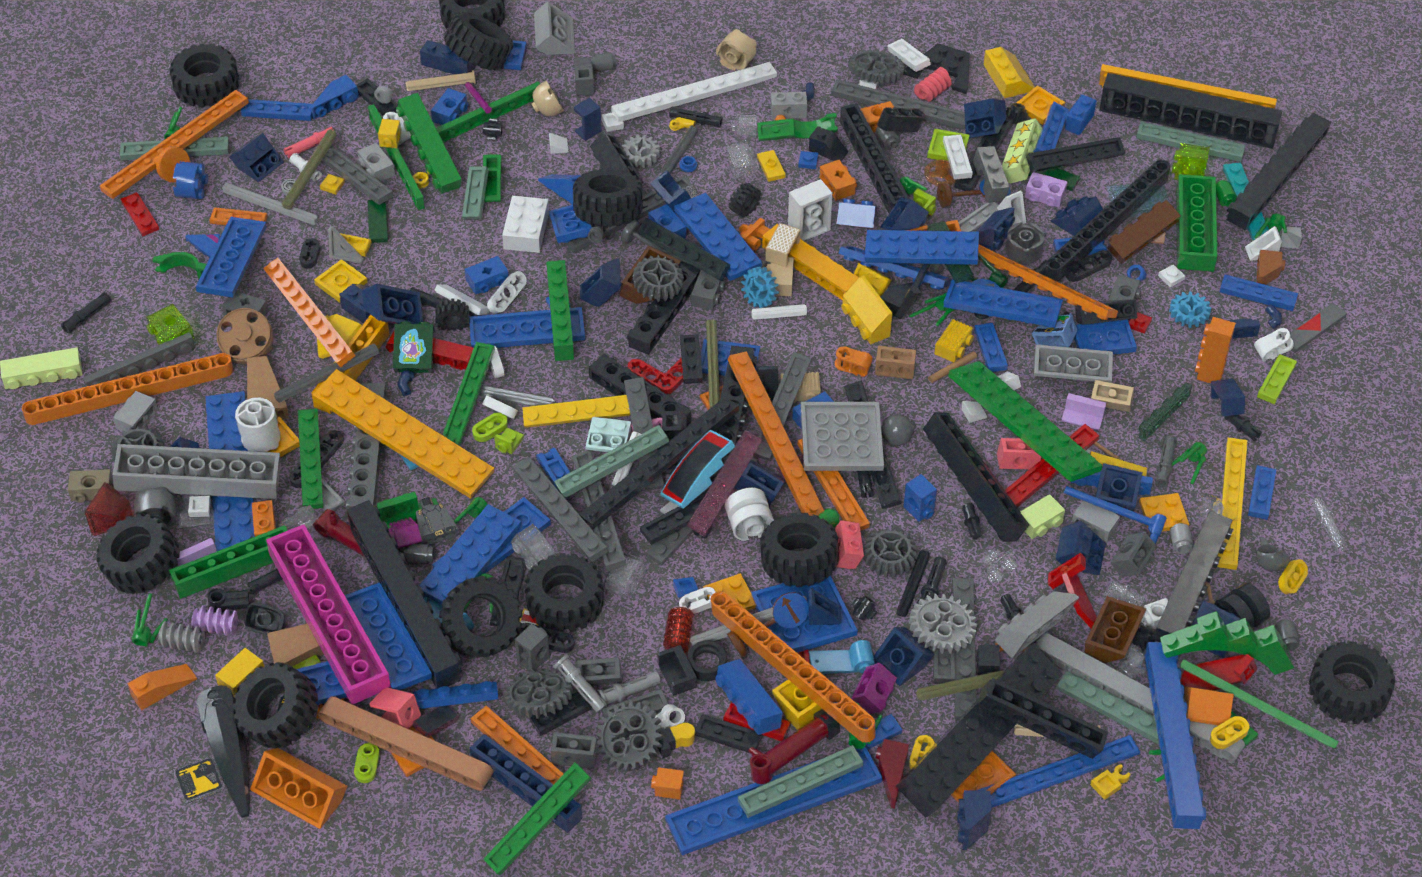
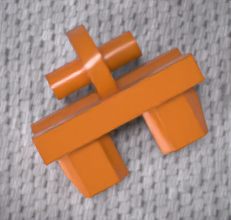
M759 218L753 225L742 224L739 227L740 236L754 251L761 245V240L758 238H762L770 230L765 226V220Z

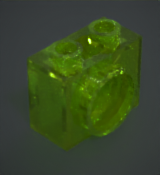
M1181 143L1180 149L1175 151L1174 160L1177 163L1173 162L1171 173H1175L1174 180H1178L1179 174L1204 176L1210 147Z
M173 303L146 316L148 322L146 328L150 335L155 336L158 345L188 332L194 339L192 326Z

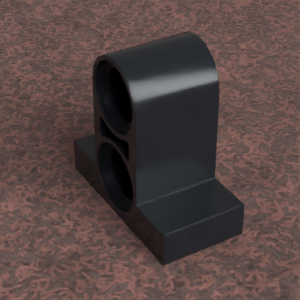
M757 366V374L772 403L778 389V366Z

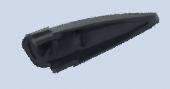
M219 685L208 688L200 693L196 701L203 732L206 733L221 778L241 818L249 816L250 811L246 735L239 730L234 720V714L236 713L233 712V704L236 703L231 689L227 686Z

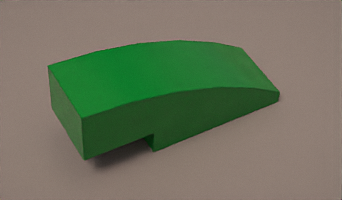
M501 154L483 155V166L489 169L484 202H501Z

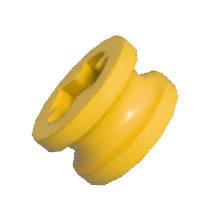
M418 172L413 175L418 188H425L429 185V177L425 172Z

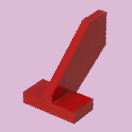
M1079 553L1048 573V585L1055 589L1062 583H1065L1068 593L1076 594L1079 597L1074 604L1076 613L1092 629L1097 616L1077 575L1086 569V558L1082 553Z
M1248 654L1195 664L1232 685L1239 682L1245 685L1257 671L1254 658ZM1184 671L1181 675L1180 684L1184 687L1211 691L1219 690L1216 686L1187 671Z

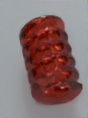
M675 607L668 612L663 646L666 650L681 645L684 653L688 652L690 632L692 631L691 625L693 624L692 618L694 617V613L689 608Z

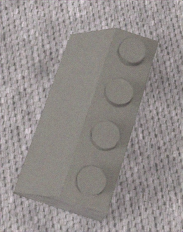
M1036 345L1033 375L1094 382L1098 380L1112 383L1113 352Z
M1055 591L1048 596L1042 595L1037 600L1036 605L1030 604L1024 610V614L1018 613L1009 625L1007 623L1002 625L998 630L1000 634L995 641L1011 658H1014L1044 633L1061 622L1079 597L1076 594Z

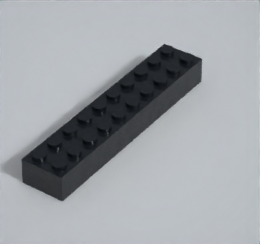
M1107 73L1099 109L1101 112L1270 149L1274 148L1283 111Z
M367 500L347 509L350 531L378 583L383 587L432 673L431 681L435 688L438 689L442 686H450L459 682L460 673H462L459 665L461 660L457 652H452L450 648L452 644L447 635L444 636L441 632L443 628L439 619H434L431 604L424 601V592L420 585L416 586L414 573L411 569L408 570L406 568V559L402 553H398V545L394 537H389L388 526L385 521L381 522L379 518L381 515L377 506H372L370 500Z
M1033 643L996 680L1040 700L1063 673ZM978 698L895 787L925 818L928 817L948 799L1017 723L978 706Z

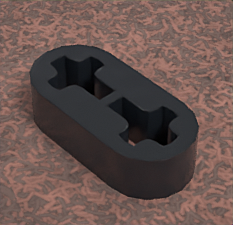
M309 238L303 242L299 261L301 267L305 269L313 268L317 264L320 252V244L317 239Z

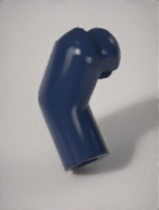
M807 83L806 90L801 91L806 92L807 101L814 98L813 83Z
M1272 304L1268 305L1265 311L1272 318L1268 321V324L1275 329L1278 325L1282 324V315Z
M404 370L397 382L403 396L412 393L408 382L413 381L414 373L409 370Z

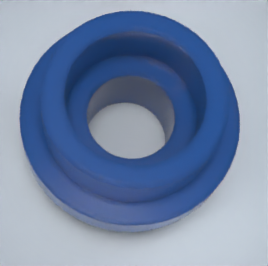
M685 156L681 159L679 167L684 172H693L697 168V161L692 156Z

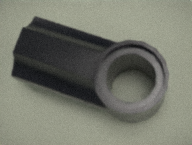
M214 588L207 594L208 606L214 608V613H216L218 608H221L223 613L226 609H247L249 606L248 590L225 592L221 588Z

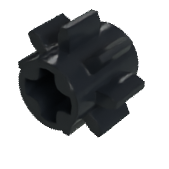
M1013 103L1011 107L1007 106L1006 117L1013 120V124L1020 123L1022 120L1026 121L1028 113L1024 105Z
M489 118V122H484L483 135H487V139L496 140L497 136H502L503 124L499 123V119Z
M865 595L863 598L856 597L851 604L854 608L852 613L862 621L869 618L872 620L877 614L875 610L877 604Z
M1140 625L1131 646L1136 650L1139 649L1144 652L1148 642H1155L1152 636L1154 630L1148 626Z

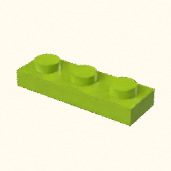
M1279 354L1262 384L1257 398L1275 404L1296 367L1297 361Z

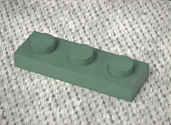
M486 166L469 167L462 213L464 219H482L489 170Z

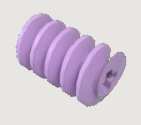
M202 605L200 611L196 608L193 612L192 629L194 630L198 626L200 631L204 630L206 632L208 630L209 633L216 632L219 635L224 633L226 636L231 634L234 636L238 626V613L234 610L232 616H230L229 609H226L224 614H222L221 608H218L216 613H214L213 607H209L208 612H206V606Z

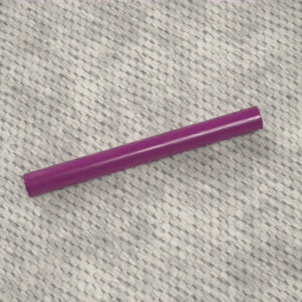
M466 82V89L486 113H490L491 107L470 82Z

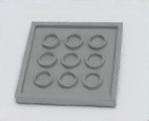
M801 402L804 471H883L884 459L879 402Z

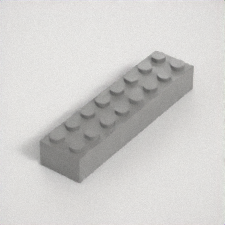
M118 444L112 475L114 490L138 492L165 487L169 493L277 499L280 453Z

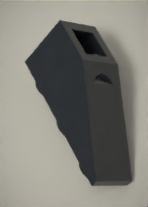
M1136 299L1099 301L1118 311L1116 318H1108L1107 320L1098 318L1095 312L1089 313L1082 310V306L1078 304L1077 306L1075 305L1076 321L1081 325L1137 318Z

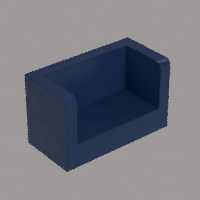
M588 98L574 106V111L582 117V126L575 129V133L586 141L602 132L601 107L591 98Z
M667 170L650 183L655 192L673 211L675 205L691 199L687 191L678 185Z
M1234 379L1211 381L1210 397L1211 399L1220 398L1222 416L1245 413V396Z

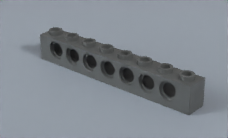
M362 383L364 387L386 400L385 383ZM354 426L356 436H353L355 452H351L353 467L349 469V477L352 479L351 483H348L350 499H346V510L367 500H370L372 506H375L377 500L382 443Z

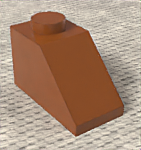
M1260 249L1257 260L1256 283L1266 285L1279 277L1280 272L1284 271L1285 268L1282 252Z

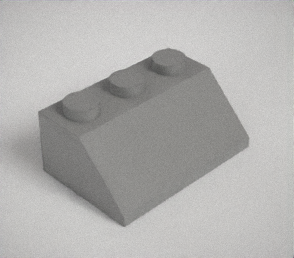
M547 1L534 12L536 48L546 55L574 54L573 18Z

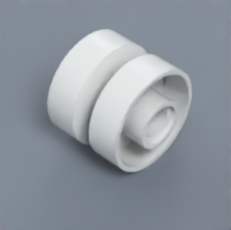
M758 488L741 489L730 495L725 502V509L734 536L739 540L746 541L749 540L748 536L757 535L760 538L764 529L774 520L766 496Z

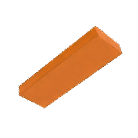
M214 207L209 221L210 224L227 225L230 217L266 222L268 215L263 212Z

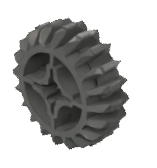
M659 255L656 258L650 256L649 260L644 258L642 262H638L637 267L634 269L632 278L634 288L637 289L638 294L643 293V298L648 296L650 301L654 298L658 302L660 299L666 302L668 298L673 299L674 295H678L679 290L682 288L684 279L682 269L679 268L678 263L673 264V259L667 260L666 256L664 258H660Z
M137 426L134 430L130 428L128 432L123 431L122 436L117 435L116 440L113 441L111 453L115 462L118 444L165 447V443L159 432H155L153 428L149 430L146 426L143 429Z
M887 527L885 531L879 529L877 533L872 532L871 537H867L866 543L863 546V558L866 566H870L871 571L876 570L877 576L883 572L885 578L888 574H891L894 579L896 573L901 577L904 572L909 573L910 568L914 567L918 557V548L915 545V540L911 539L910 534L904 535L903 530L897 532L896 527L893 531H890ZM876 548L880 550L879 555L875 553ZM902 549L906 552L904 557L901 555Z

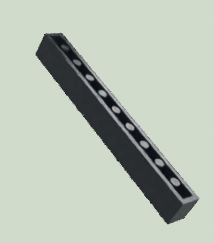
M1314 112L1308 118L1305 117L1301 127L1297 126L1293 136L1290 135L1285 145L1279 147L1277 154L1271 156L1269 164L1265 163L1260 174L1257 173L1252 183L1246 185L1244 192L1238 194L1235 203L1231 202L1227 209L1229 214L1226 220L1246 230L1326 136L1332 122Z

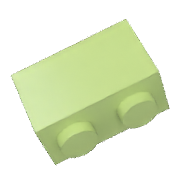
M1050 494L1020 511L1029 523L1025 532L1032 539L1037 536H1044L1048 529L1052 527L1057 528L1063 523L1065 509Z

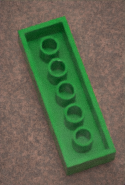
M1179 174L1176 187V211L1181 217L1176 224L1177 269L1214 272L1217 261L1216 177Z

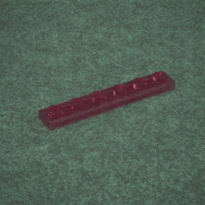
M746 430L744 431L687 527L703 536L706 535L761 444L762 439Z

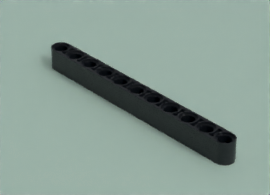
M1162 159L1153 163L1048 259L1045 276L1058 282L1070 272L1093 248L1099 245L1168 181L1170 163Z

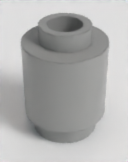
M1183 523L1175 524L1170 529L1173 548L1178 554H1187L1191 552L1193 546L1190 527Z

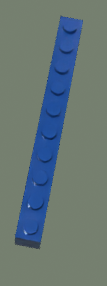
M1148 642L1144 658L1173 828L1200 829L1202 821L1206 820V808L1202 806L1203 790L1199 789L1200 773L1195 768L1197 757L1192 751L1193 736L1189 734L1190 719L1186 718L1187 703L1183 701L1184 686L1180 684L1181 669L1177 668L1178 655L1166 658L1161 643Z

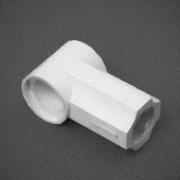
M672 704L664 706L655 717L662 720L658 725L664 727V729L681 724L685 720L684 712ZM676 711V717L670 720V713Z

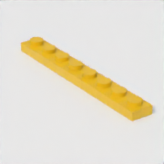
M1229 437L1226 442L1220 515L1233 520L1230 528L1234 530L1230 539H1225L1224 541L1227 543L1224 553L1218 554V557H1221L1217 567L1236 570L1238 566L1247 440Z

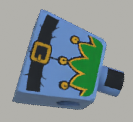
M1064 312L1062 315H1059L1055 328L1039 325L1032 332L1036 345L1069 348L1077 333L1073 315L1070 312Z

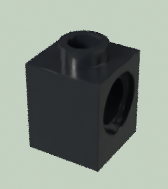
M978 644L977 675L1000 671L999 645Z

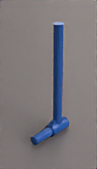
M1068 486L1065 487L1063 492L1069 496L1147 525L1151 534L1150 538L1155 545L1167 519L1166 516L1156 514L1149 518Z

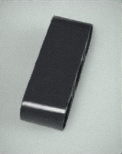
M886 107L879 117L877 126L884 131L918 132L925 114L914 108Z

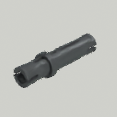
M1166 436L1164 438L1161 459L1157 465L1158 474L1155 481L1158 487L1164 488L1168 486L1169 475L1173 470L1172 461L1177 439L1173 436Z

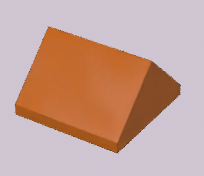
M1185 687L1187 719L1193 722L1218 726L1230 719L1234 694Z

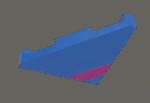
M220 234L185 235V238L197 250L210 258L220 239Z

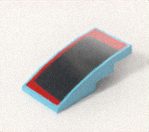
M709 430L677 465L662 489L661 496L681 508L686 507L713 484L710 477L724 466L721 459L735 448L734 443L724 436Z

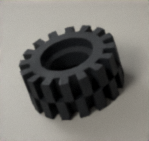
M747 182L741 184L740 188L736 189L737 191L732 194L734 196L730 198L731 202L729 203L731 211L742 218L747 217L749 213L751 214L753 210L757 209L755 207L759 206L760 203L758 201L761 200L760 196L762 195L759 189Z
M451 298V301L445 299V302L440 301L435 309V323L437 326L441 327L442 330L447 329V331H456V329L461 331L463 328H466L469 325V306L464 301L462 303L460 299L454 301L455 298Z

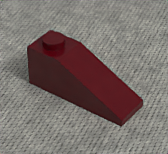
M884 739L882 747L878 746L876 759H879L878 767L890 807L895 809L899 790L895 786L903 777L909 744Z

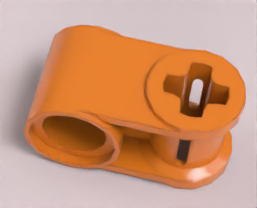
M843 346L836 350L837 359L834 365L840 371L857 376L859 374L861 377H865L868 374L873 358L867 352Z

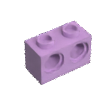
M1033 172L1026 186L1025 198L1033 202L1045 203L1048 206L1060 207L1066 193L1067 181Z

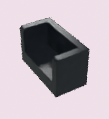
M681 645L657 653V664L673 696L697 688V677Z

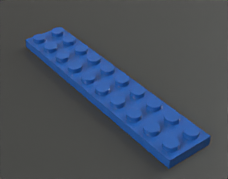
M245 392L205 396L209 449L248 451L241 442V435L235 418L238 406L245 401ZM212 496L216 551L255 537L252 513L253 498Z
M865 746L863 749H856L863 760V767L748 818L738 802V796L765 784L754 783L665 816V821L681 855H685L881 783L882 776ZM814 762L773 776L770 782L778 778H781L787 774H790L796 770H799L805 766H808Z

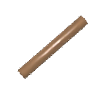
M973 351L930 375L928 380L934 383L948 375L949 370L961 367L976 359V352Z

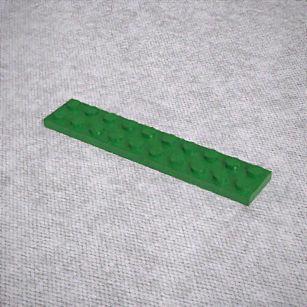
M977 361L949 370L948 377L1067 480L1072 482L1101 472V463L983 363Z

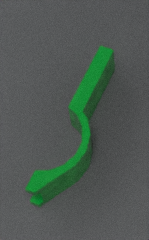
M826 114L822 119L809 122L797 121L793 118L757 123L759 141L794 137L809 139L817 126L837 132L838 127L835 126L837 114Z
M173 252L153 258V263H159V266L155 269L157 272L165 273L176 266H188L197 272L198 279H200L207 265L199 263L195 256L186 252Z

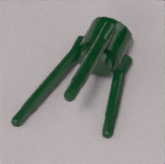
M978 253L979 260L981 259L982 263L993 272L989 280L995 282L1000 288L1004 287L1009 278ZM969 277L971 281L977 280L973 277Z

